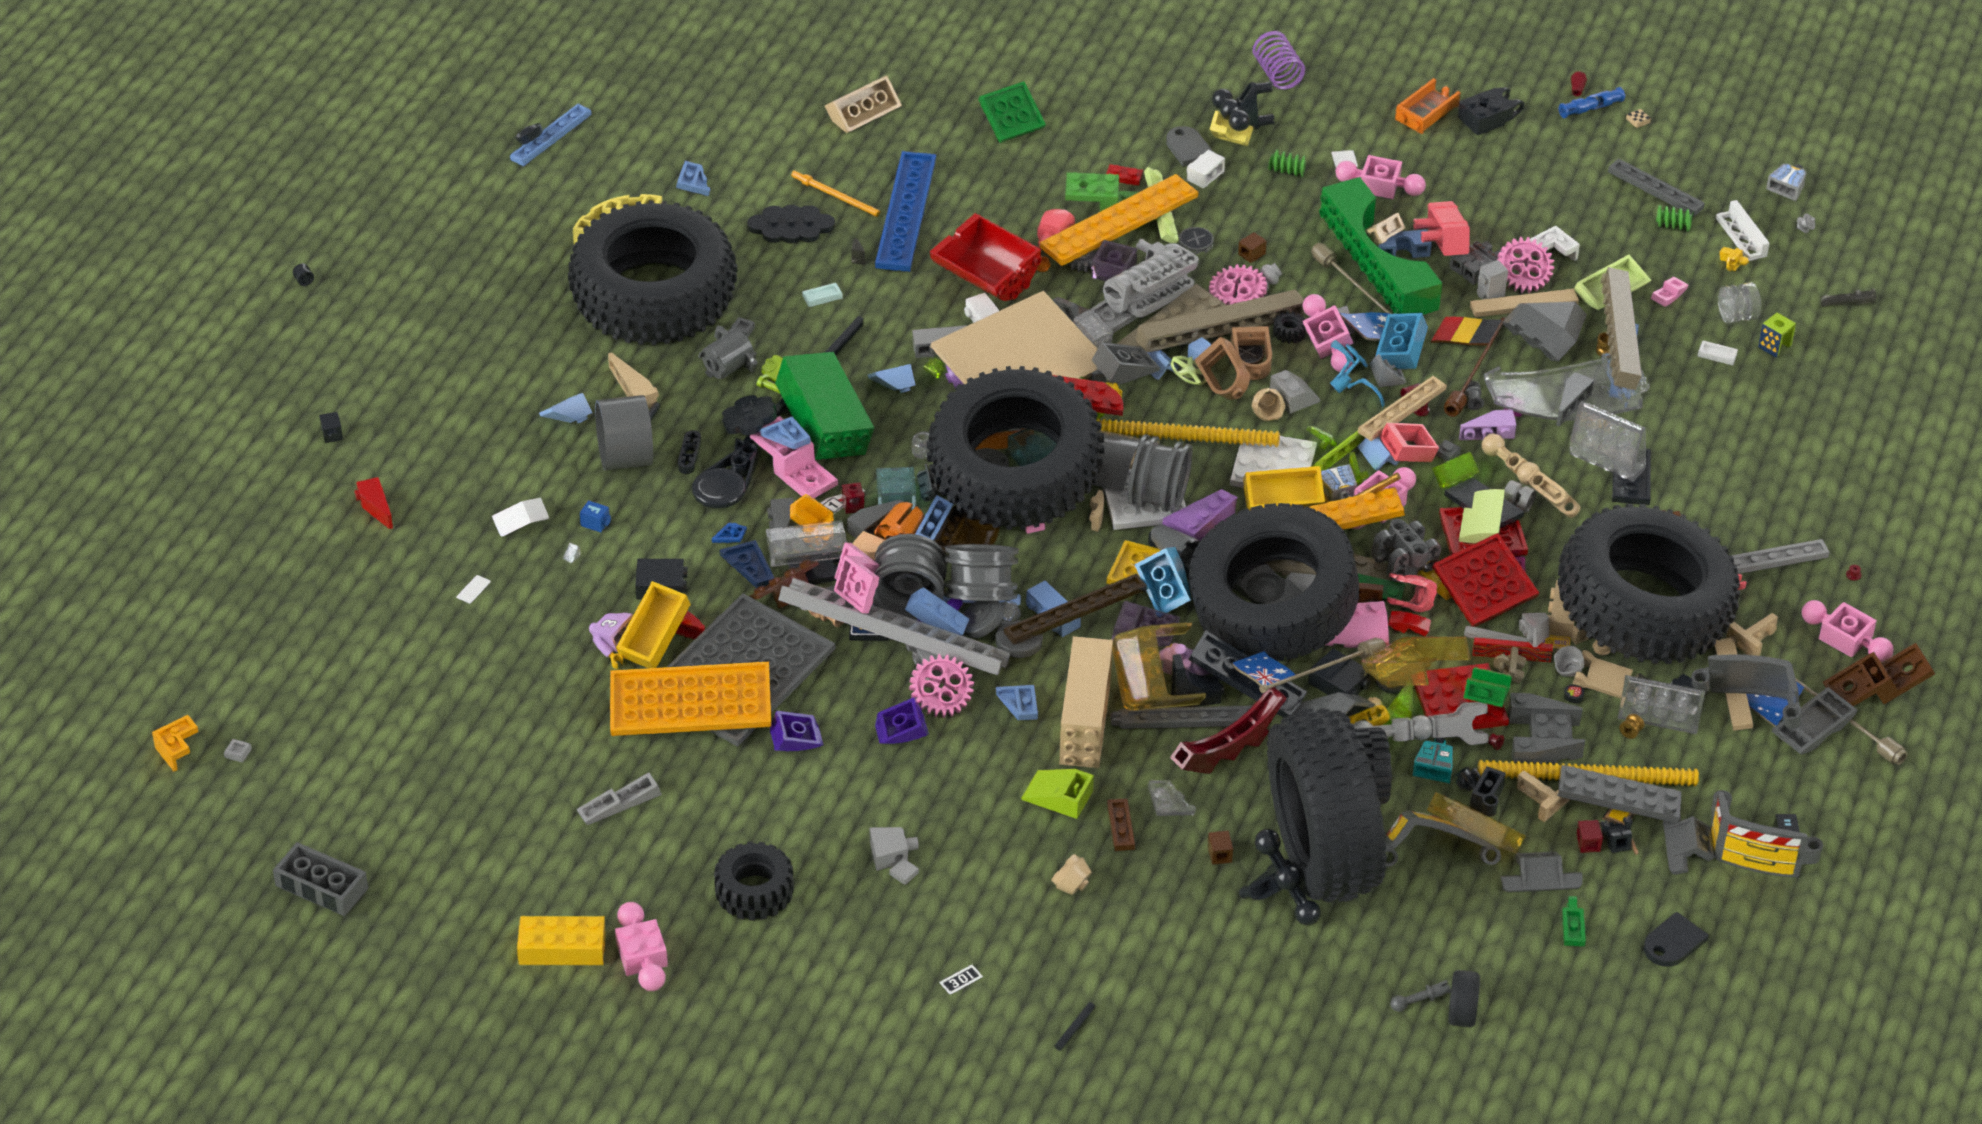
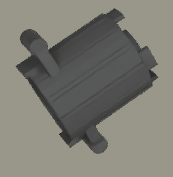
M717 326L714 335L717 340L706 346L698 356L699 359L702 357L703 363L707 368L705 371L707 376L723 379L742 366L750 372H755L757 353H754L752 344L746 335L739 330L731 328L727 331L722 326Z

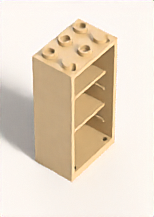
M1073 637L1061 719L1060 765L1089 768L1100 767L1111 684L1113 640Z

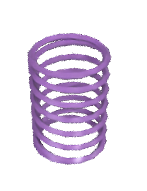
M1270 31L1261 35L1256 40L1253 46V54L1274 87L1285 90L1294 87L1302 80L1305 75V66L1283 33ZM1271 35L1280 36L1266 40L1256 51V46L1263 38ZM1272 40H1281V41H1283V42H1276V43H1273V44L1267 46V47L1262 51L1261 55L1259 56V51L1261 50V48H1262L1266 43H1268V42H1270V41H1272ZM1280 44L1283 45L1282 47H1278L1270 51L1265 56V58H1262L1265 51H1267L1270 47ZM1280 50L1276 55L1268 58L1273 52ZM1292 62H1294L1292 68L1287 73L1281 76H1275V74L1281 73L1282 71L1287 69ZM1288 63L1283 69L1277 71L1281 66ZM1297 64V69L1290 78L1283 81L1274 80L1290 74ZM1301 66V72L1294 82L1286 86L1278 85L1293 79Z

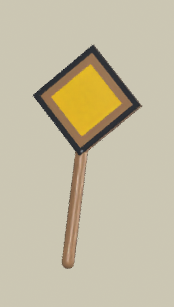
M1608 808L1602 819L1614 822L1615 824L1622 823L1625 825L1623 818H1628L1629 816L1632 819L1635 814ZM1632 839V849L1637 855L1639 852Z

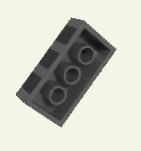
M298 842L273 869L275 885L343 916H346L368 889L365 871Z

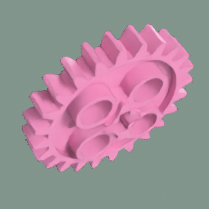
M1520 237L1518 242L1514 238L1512 244L1507 242L1506 247L1503 246L1501 248V252L1497 256L1499 259L1497 260L1508 269V288L1513 285L1514 291L1520 288L1521 293L1525 289L1530 293L1532 288L1537 292L1539 287H1544V283L1548 284L1549 278L1553 275L1551 271L1554 270V266H1552L1554 260L1549 259L1552 253L1546 254L1548 247L1541 248L1543 243L1541 242L1537 245L1536 239L1530 242L1529 237H1527L1526 241H1523V238ZM1517 253L1521 258H1517L1513 254ZM1531 256H1536L1538 260H1533ZM1512 270H1517L1519 274H1514ZM1530 272H1534L1537 277L1531 276Z
M1238 264L1235 268L1229 266V270L1222 268V273L1216 272L1217 276H1212L1209 286V293L1226 305L1261 298L1267 294L1266 278L1263 277V273H1258V269L1252 270V266L1248 269L1245 265L1239 268Z
M938 654L935 660L931 655L929 662L923 659V666L917 664V670H913L912 675L914 677H911L909 681L912 683L909 690L914 691L911 693V698L917 697L916 701L918 704H922L921 709H928L927 715L933 711L935 717L938 716V713H941L942 717L945 718L946 712H948L952 717L954 710L960 713V706L966 708L967 703L965 701L970 702L971 697L969 695L973 694V689L970 687H973L974 682L969 681L972 678V674H966L968 667L961 668L962 661L958 664L955 663L956 657L950 661L948 655L945 656V659H942L941 655ZM938 670L942 675L934 676L932 671ZM950 679H957L959 684L953 685ZM930 687L933 692L926 693L923 688ZM944 695L949 696L951 701L946 702L941 697Z

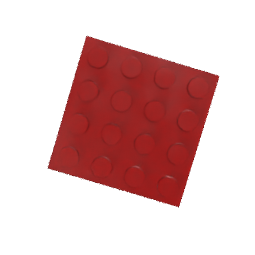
M1462 507L1439 508L1440 520L1451 555L1476 544L1459 542L1464 513ZM1519 520L1500 528L1499 535L1515 557L1528 555V547Z
M1498 533L1444 558L1432 566V569L1472 627L1495 618L1539 595L1538 590Z
M1483 663L1412 672L1411 678L1424 716L1454 713L1465 702H1477L1463 698L1468 677L1471 678L1474 667L1491 671L1489 664ZM1487 704V713L1476 716L1472 722V728L1475 730L1506 726L1509 723V718L1504 705L1499 707Z

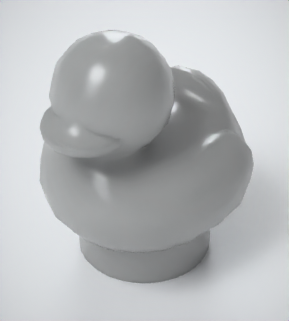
M1275 263L1263 265L1260 269V273L1262 272L1266 278V290H1269V284H1277L1279 277L1283 275Z

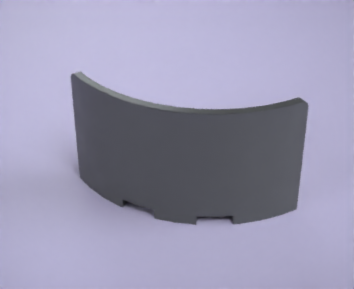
M1100 430L1098 432L1104 433V442L1101 444L1105 445V453L1102 454L1103 464L1100 473L1097 475V481L1095 484L1091 483V485L1123 491L1133 456L1141 439Z

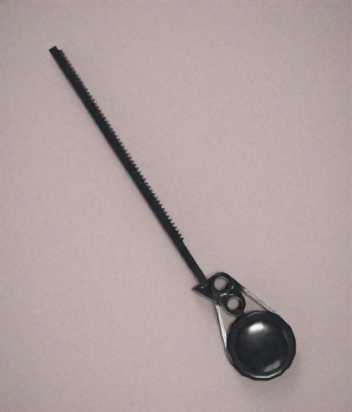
M858 316L824 353L834 352L837 355L840 349L844 348L848 344L847 342L855 336L854 334L860 328L862 329L864 318ZM783 398L776 404L777 417L781 416L788 408ZM747 435L744 440L735 438V450L695 478L692 484V494L697 502L706 507L717 509L733 506L743 499L758 464L757 446L754 444L755 441L750 438V435Z

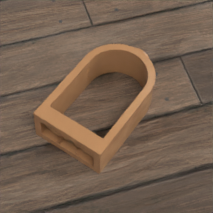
M1268 326L1232 327L1231 343L1238 355V345H1264L1265 362L1249 364L1242 360L1249 372L1250 380H1260L1268 376L1272 364Z
M1223 337L1218 338L1195 359L1197 366L1212 391L1229 400L1238 399L1243 396L1248 388L1250 376L1230 341ZM1227 354L1235 366L1237 374L1233 385L1226 390H1222L1210 368Z

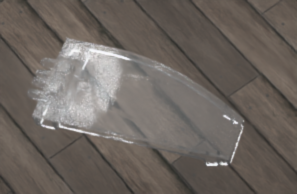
M1609 353L1602 354L1601 359L1559 368L1506 373L1501 372L1499 366L1484 374V381L1496 405L1513 410L1514 412L1548 420H1557L1564 392V382L1574 372L1595 380L1592 395L1566 421L1595 419L1642 408L1643 401L1640 393L1647 391L1650 387L1642 370V376L1636 390L1615 386L1614 378L1611 377L1613 369L1610 367L1611 356H1609Z

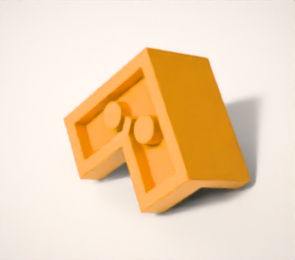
M808 494L803 495L790 505V519L804 528L805 543L818 551L833 540L832 511Z
M189 715L152 732L155 749L174 772L178 770L176 760L190 753V748L183 739L198 733V727Z

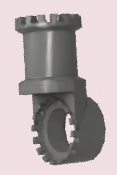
M1471 380L1464 394L1468 399V407L1475 411V409L1478 410L1480 407H1483L1484 401L1481 399L1482 392L1479 383Z

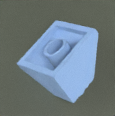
M911 364L868 374L869 379L891 390H900V393L911 391L910 387L915 386Z
M580 393L539 414L542 417L569 423L577 421L580 423L587 420V415L591 414L592 411L584 394Z

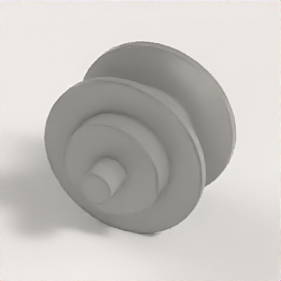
M1804 214L1803 218L1799 217L1797 219V229L1808 233L1809 229H1815L1816 219L1809 214Z

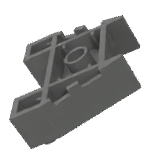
M1510 693L1508 706L1509 723L1529 724L1530 737L1513 738L1511 757L1514 763L1526 761L1527 764L1533 762V764H1536V762H1539V764H1542V762L1555 764L1557 760L1583 758L1585 739H1573L1572 726H1580L1582 707L1531 693Z

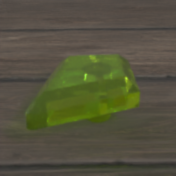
M1315 426L1307 427L1306 430L1321 440L1320 448L1325 450L1328 444L1334 447L1337 446L1338 443L1332 435Z
M1355 452L1350 453L1349 462L1358 487L1363 483L1362 479L1369 478L1367 470L1360 472Z

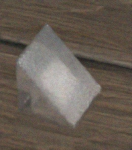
M570 543L563 559L572 563L580 557V547Z

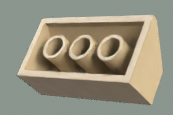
M886 75L825 105V108L831 120L848 133L902 105Z

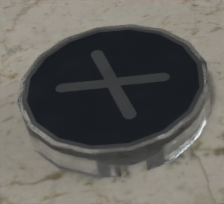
M1189 227L1180 233L1179 244L1193 254H1200L1203 251L1206 253L1212 249L1214 237L1205 228Z

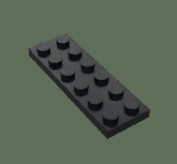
M1205 630L1188 660L1255 701H1258L1264 694L1260 692V685L1232 666L1233 662L1249 656ZM1290 681L1276 686L1275 688L1287 698L1277 714L1283 718L1290 716L1301 704L1307 691Z

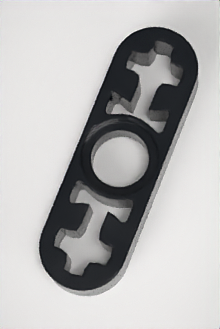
M688 431L684 435L678 459V470L682 474H690L695 470L701 447V434L698 431ZM689 450L694 451V453L687 454L685 452Z

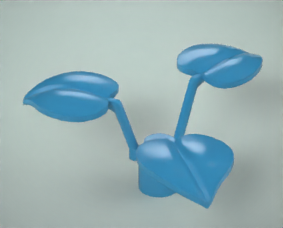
M1334 340L1331 347L1341 351L1345 355L1347 362L1330 384L1341 393L1346 387L1350 389L1354 385L1363 383L1376 392L1383 407L1385 402L1381 392L1367 379L1362 378L1350 383L1352 379L1348 374L1359 362L1366 368L1368 367L1364 358L1352 346L1346 344L1348 350L1356 357V361H1354L1343 345ZM1350 362H1352L1353 364H1352V365L1350 366V368L1345 372V370L1347 369V367H1348V365L1350 364Z

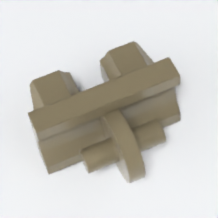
M1513 646L1510 655L1500 654L1494 658V667L1503 672V674L1511 675V681L1519 684L1524 678V672L1521 670L1526 663V658L1518 655V648Z

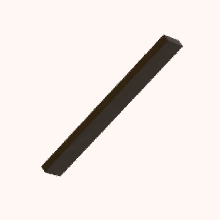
M1136 573L1004 628V634L1013 645H1016L1141 593L1147 589V585Z

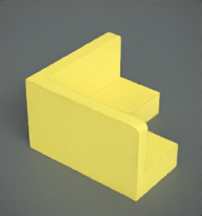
M1215 111L1209 130L1215 138L1248 147L1253 126L1249 125L1243 131L1233 130L1229 125V120L1224 119L1219 111Z

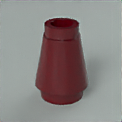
M1577 71L1571 76L1573 96L1579 97L1582 95L1587 83V77L1584 72Z

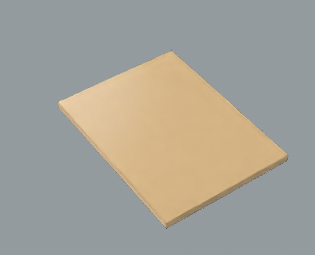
M1044 291L932 342L930 346L964 384H967V379L970 377L973 379L978 378L981 372L985 374L992 373L994 368L1002 371L1006 370V366H1011V369H1019L1020 366H1025V370H1032L1033 367H1036L1042 373L1048 370L1052 372V375L1086 379L1092 376V372L1097 370V366L1092 361L1097 348Z

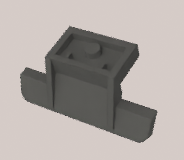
M1681 813L1678 823L1663 820L1669 869L1672 874L1687 873V857L1694 853L1707 861L1715 858L1709 825L1694 816L1681 821Z
M1557 851L1516 853V862L1520 865V875L1501 876L1503 890L1506 892L1579 889L1582 885V872L1563 873L1561 855Z

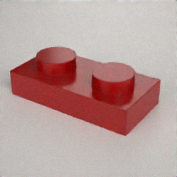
M1110 164L1106 174L1119 175V183L1139 186L1143 177V170Z

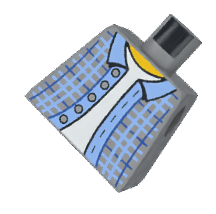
M1783 164L1769 175L1766 189L1797 201L1805 183L1806 171H1804L1803 166L1800 164L1795 166Z
M1350 464L1321 471L1324 494L1329 496L1330 501L1354 496L1357 483Z

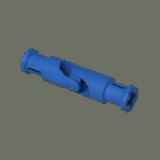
M1617 87L1616 90L1610 92L1607 90L1590 95L1587 99L1579 98L1572 100L1571 103L1559 104V113L1562 118H1567L1568 115H1578L1588 110L1612 105L1613 102H1623L1625 93L1621 87Z

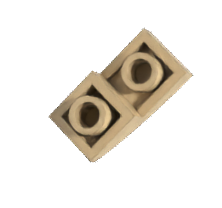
M1101 490L1090 501V507H1092L1089 518L1091 530L1097 532L1101 527L1104 512V495Z

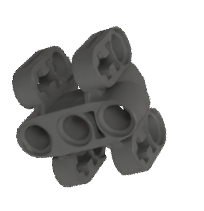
M1394 519L1390 523L1389 531L1382 530L1375 536L1371 557L1376 562H1388L1386 570L1388 576L1389 573L1403 576L1417 575L1420 570L1424 572L1433 570V564L1439 560L1441 545L1435 539L1423 541L1426 529L1420 521H1413L1408 525L1401 519ZM1389 577L1394 582L1398 581L1396 578Z

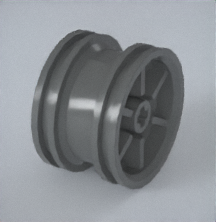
M1144 434L1138 445L1132 466L1128 489L1129 504L1135 505L1137 502L1138 506L1144 507L1148 501L1161 504L1163 512H1168L1169 509L1171 513L1180 510L1190 476L1193 455L1192 444L1187 443L1183 446V443L1178 441L1174 447L1161 445L1159 437L1153 436L1151 439L1150 435Z
M900 534L883 541L878 546L874 559L879 564V567L874 572L879 577L878 587L873 597L875 606L917 620L915 616L905 610L911 594L924 587L943 600L944 580L946 578L948 562L945 561L946 553L942 547L927 537L915 534Z
M960 544L945 547V552L949 553V555L945 556V561L952 564L951 579L944 581L945 587L948 588V590L944 591L945 597L975 601H1003L1017 598V593L1014 590L1018 588V583L1011 581V566L1018 564V558L1015 557L1016 554H1019L1018 548L985 544Z

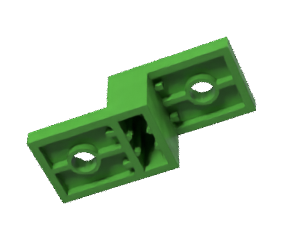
M1074 172L1067 173L1065 200L1100 202V212L1139 192L1118 191L1119 175Z

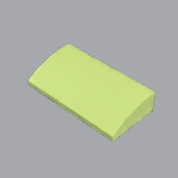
M1627 255L1577 282L1574 290L1585 303L1594 309L1600 310L1605 307V304H1603L1604 294H1602L1603 284H1601V276L1603 273H1606L1608 267L1629 272L1631 292L1650 283L1651 279L1634 259Z
M1490 489L1474 492L1472 509L1464 508L1459 542L1478 543L1496 533L1499 534L1505 490Z

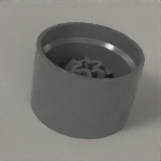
M637 395L596 400V432L600 459L604 471L651 466L653 464V439L649 409L645 396Z

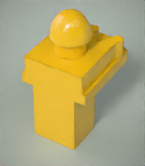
M1723 247L1720 250V260L1727 262L1726 267L1728 271H1736L1740 265H1747L1749 262L1748 258L1743 256V250L1739 248Z

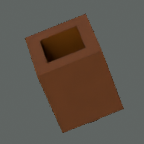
M1253 232L1239 241L1238 255L1250 263L1254 262L1266 254L1267 240Z
M1229 831L1208 833L1207 847L1212 865L1232 863L1233 846Z

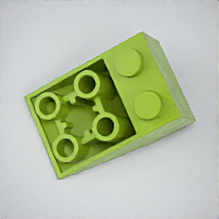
M1077 769L1038 770L1021 800L1077 819L1093 793L1094 775Z

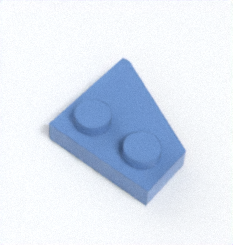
M685 161L676 188L709 196L710 188L707 187V179L703 174L702 165Z
M793 417L760 429L762 437L792 449H797L811 443L810 436Z
M1034 685L996 687V695L1017 720L1038 719Z

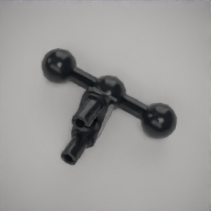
M1271 81L1259 84L1250 82L1237 98V101L1233 99L1232 93L1227 89L1220 88L1213 93V105L1220 109L1221 115L1225 119L1229 120V125L1233 130H1246L1249 124L1256 130L1260 126L1275 124L1273 113L1258 116L1257 96L1258 94L1272 92Z
M1272 829L1259 831L1255 836L1254 843L1256 849L1260 853L1268 855L1273 864L1250 885L1240 888L1239 894L1241 898L1262 900L1280 892L1282 889L1288 890L1297 905L1295 907L1297 921L1305 926L1317 923L1321 915L1320 907L1315 901L1307 900L1299 886L1301 879L1299 870L1292 865L1289 859L1283 858L1279 850L1281 843L1279 834Z

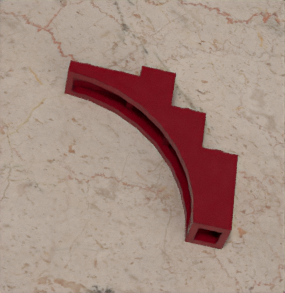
M1275 687L1268 689L1250 710L1229 727L1202 740L1180 742L1170 758L1182 770L1211 774L1221 758L1235 761L1245 745L1259 747L1269 733L1268 725L1287 698Z

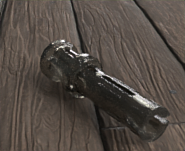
M1871 288L1869 291L1855 290L1853 293L1820 297L1821 307L1846 304L1860 306L1863 303L1876 304L1877 301L1874 288Z

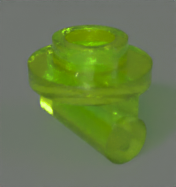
M936 357L934 360L930 358L923 367L925 371L935 378H939L945 368L942 367L944 363Z

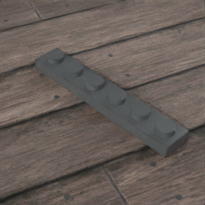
M1617 159L1609 166V173L1678 209L1682 208L1684 212L1686 209H1689L1690 214L1693 212V216H1696L1704 209V202L1621 159Z

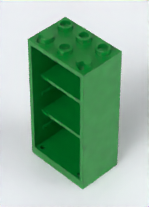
M834 352L783 356L775 384L792 417L810 436L811 442L814 444L815 460L866 455L874 426Z

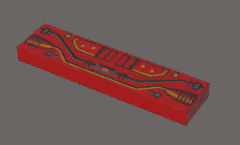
M1474 637L1472 656L1493 658L1500 654L1508 656L1511 654V649L1514 646L1518 648V655L1525 657L1528 661L1551 662L1553 644L1541 643L1537 647H1533L1530 642Z

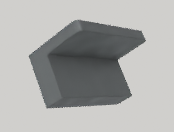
M1060 297L1052 299L1074 323L1092 315L1091 310Z

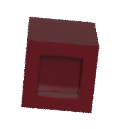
M860 482L842 485V504L845 514L856 513L860 509H864V492Z
M1599 820L1578 821L1576 837L1580 853L1601 852L1603 837Z

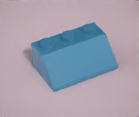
M1422 313L1388 314L1375 356L1381 355L1382 360L1386 359L1390 365L1394 364L1398 369H1416L1428 329Z

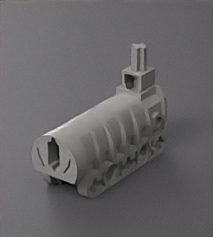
M1140 239L1136 247L1146 253L1145 261L1105 282L1103 293L1106 302L1113 310L1117 312H1124L1126 310L1136 317H1144L1169 304L1194 285V280L1188 277L1187 273L1195 270L1198 265L1199 258L1195 254L1176 243H1169L1164 246L1156 242L1151 245Z

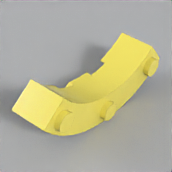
M641 194L640 197L629 198V195L609 199L594 206L586 216L583 215L573 228L574 244L578 242L579 234H584V227H590V222L593 219H600V214H609L612 208L621 209L624 204L633 206L639 201L641 204H649V201L653 200L654 203L661 204L662 196Z

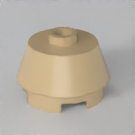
M1073 854L1065 862L1066 864L1060 871L1056 872L1051 880L1056 885V889L1071 895L1075 894L1078 890L1082 891L1089 883L1087 879L1092 874L1084 858H1080L1076 854Z

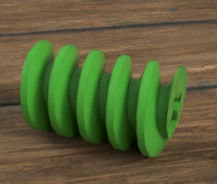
M1276 150L1270 157L1268 170L1270 171L1274 167V171L1278 172L1281 168V173H1285L1287 170L1288 175H1291L1294 171V175L1298 176L1301 172V177H1303L1306 159L1303 155L1302 159L1299 160L1298 154H1296L1295 158H1292V153H1289L1288 157H1286L1285 151L1279 155L1278 150Z
M1658 205L1656 222H1658L1660 228L1665 223L1667 229L1672 224L1674 230L1679 225L1681 231L1686 226V230L1689 232L1693 212L1690 214L1689 209H1686L1685 213H1683L1682 208H1679L1678 212H1676L1675 207H1672L1671 211H1669L1668 206H1665L1664 210H1662L1661 205Z

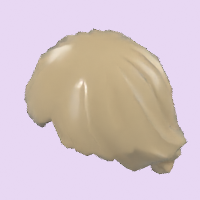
M1264 388L1255 394L1252 401V409L1256 416L1263 421H1273L1282 417L1285 403L1283 397L1276 389Z

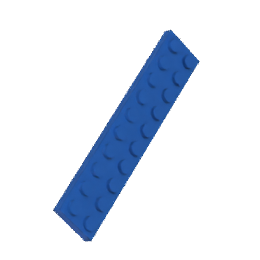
M902 151L875 261V268L911 271L935 167L936 154Z

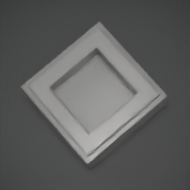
M233 739L225 750L224 757L243 763L252 749L251 744Z
M903 858L889 870V873L892 877L906 885L919 873V868Z

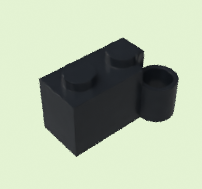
M1487 766L1472 791L1469 809L1482 813L1487 817L1495 816L1498 809V798L1504 788L1506 773Z

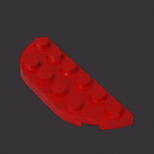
M1062 376L1064 377V382H1072L1075 390L1080 389L1084 394L1083 399L1087 398L1092 404L1091 408L1096 412L1123 416V400L1112 387L1104 382Z

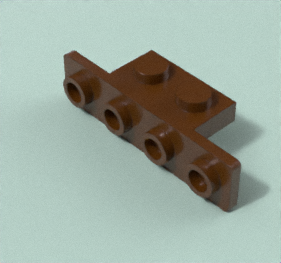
M808 559L799 563L800 567L785 571V575L781 578L771 579L769 585L754 589V593L749 597L757 600L772 593L778 608H783L789 603L778 600L782 586L790 587L793 578L809 583L805 572L819 565L818 561H810Z

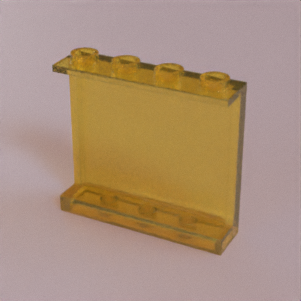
M1438 792L1435 793L1427 811L1513 853H1518L1526 835L1457 800L1453 801Z

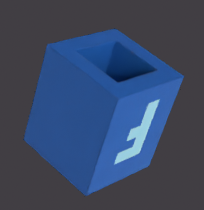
M588 500L580 511L582 527L602 532L605 526H608L611 516L607 506Z

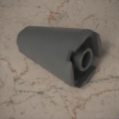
M1163 524L1155 526L1151 531V540L1160 551L1165 548L1176 547L1182 562L1191 563L1195 549L1200 543L1198 539Z

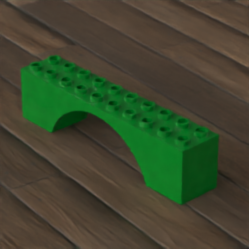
M1361 177L1323 187L1322 195L1320 196L1321 208L1319 209L1321 218L1326 221L1329 229H1332L1335 233L1336 238L1342 242L1345 250H1348L1352 259L1357 262L1361 271L1366 274L1369 282L1373 283L1377 292L1382 295L1385 303L1391 307L1393 313H1422L1424 315L1438 311L1442 282L1426 261H1412L1391 255L1377 247L1367 236L1365 229L1370 228L1374 224L1376 197Z

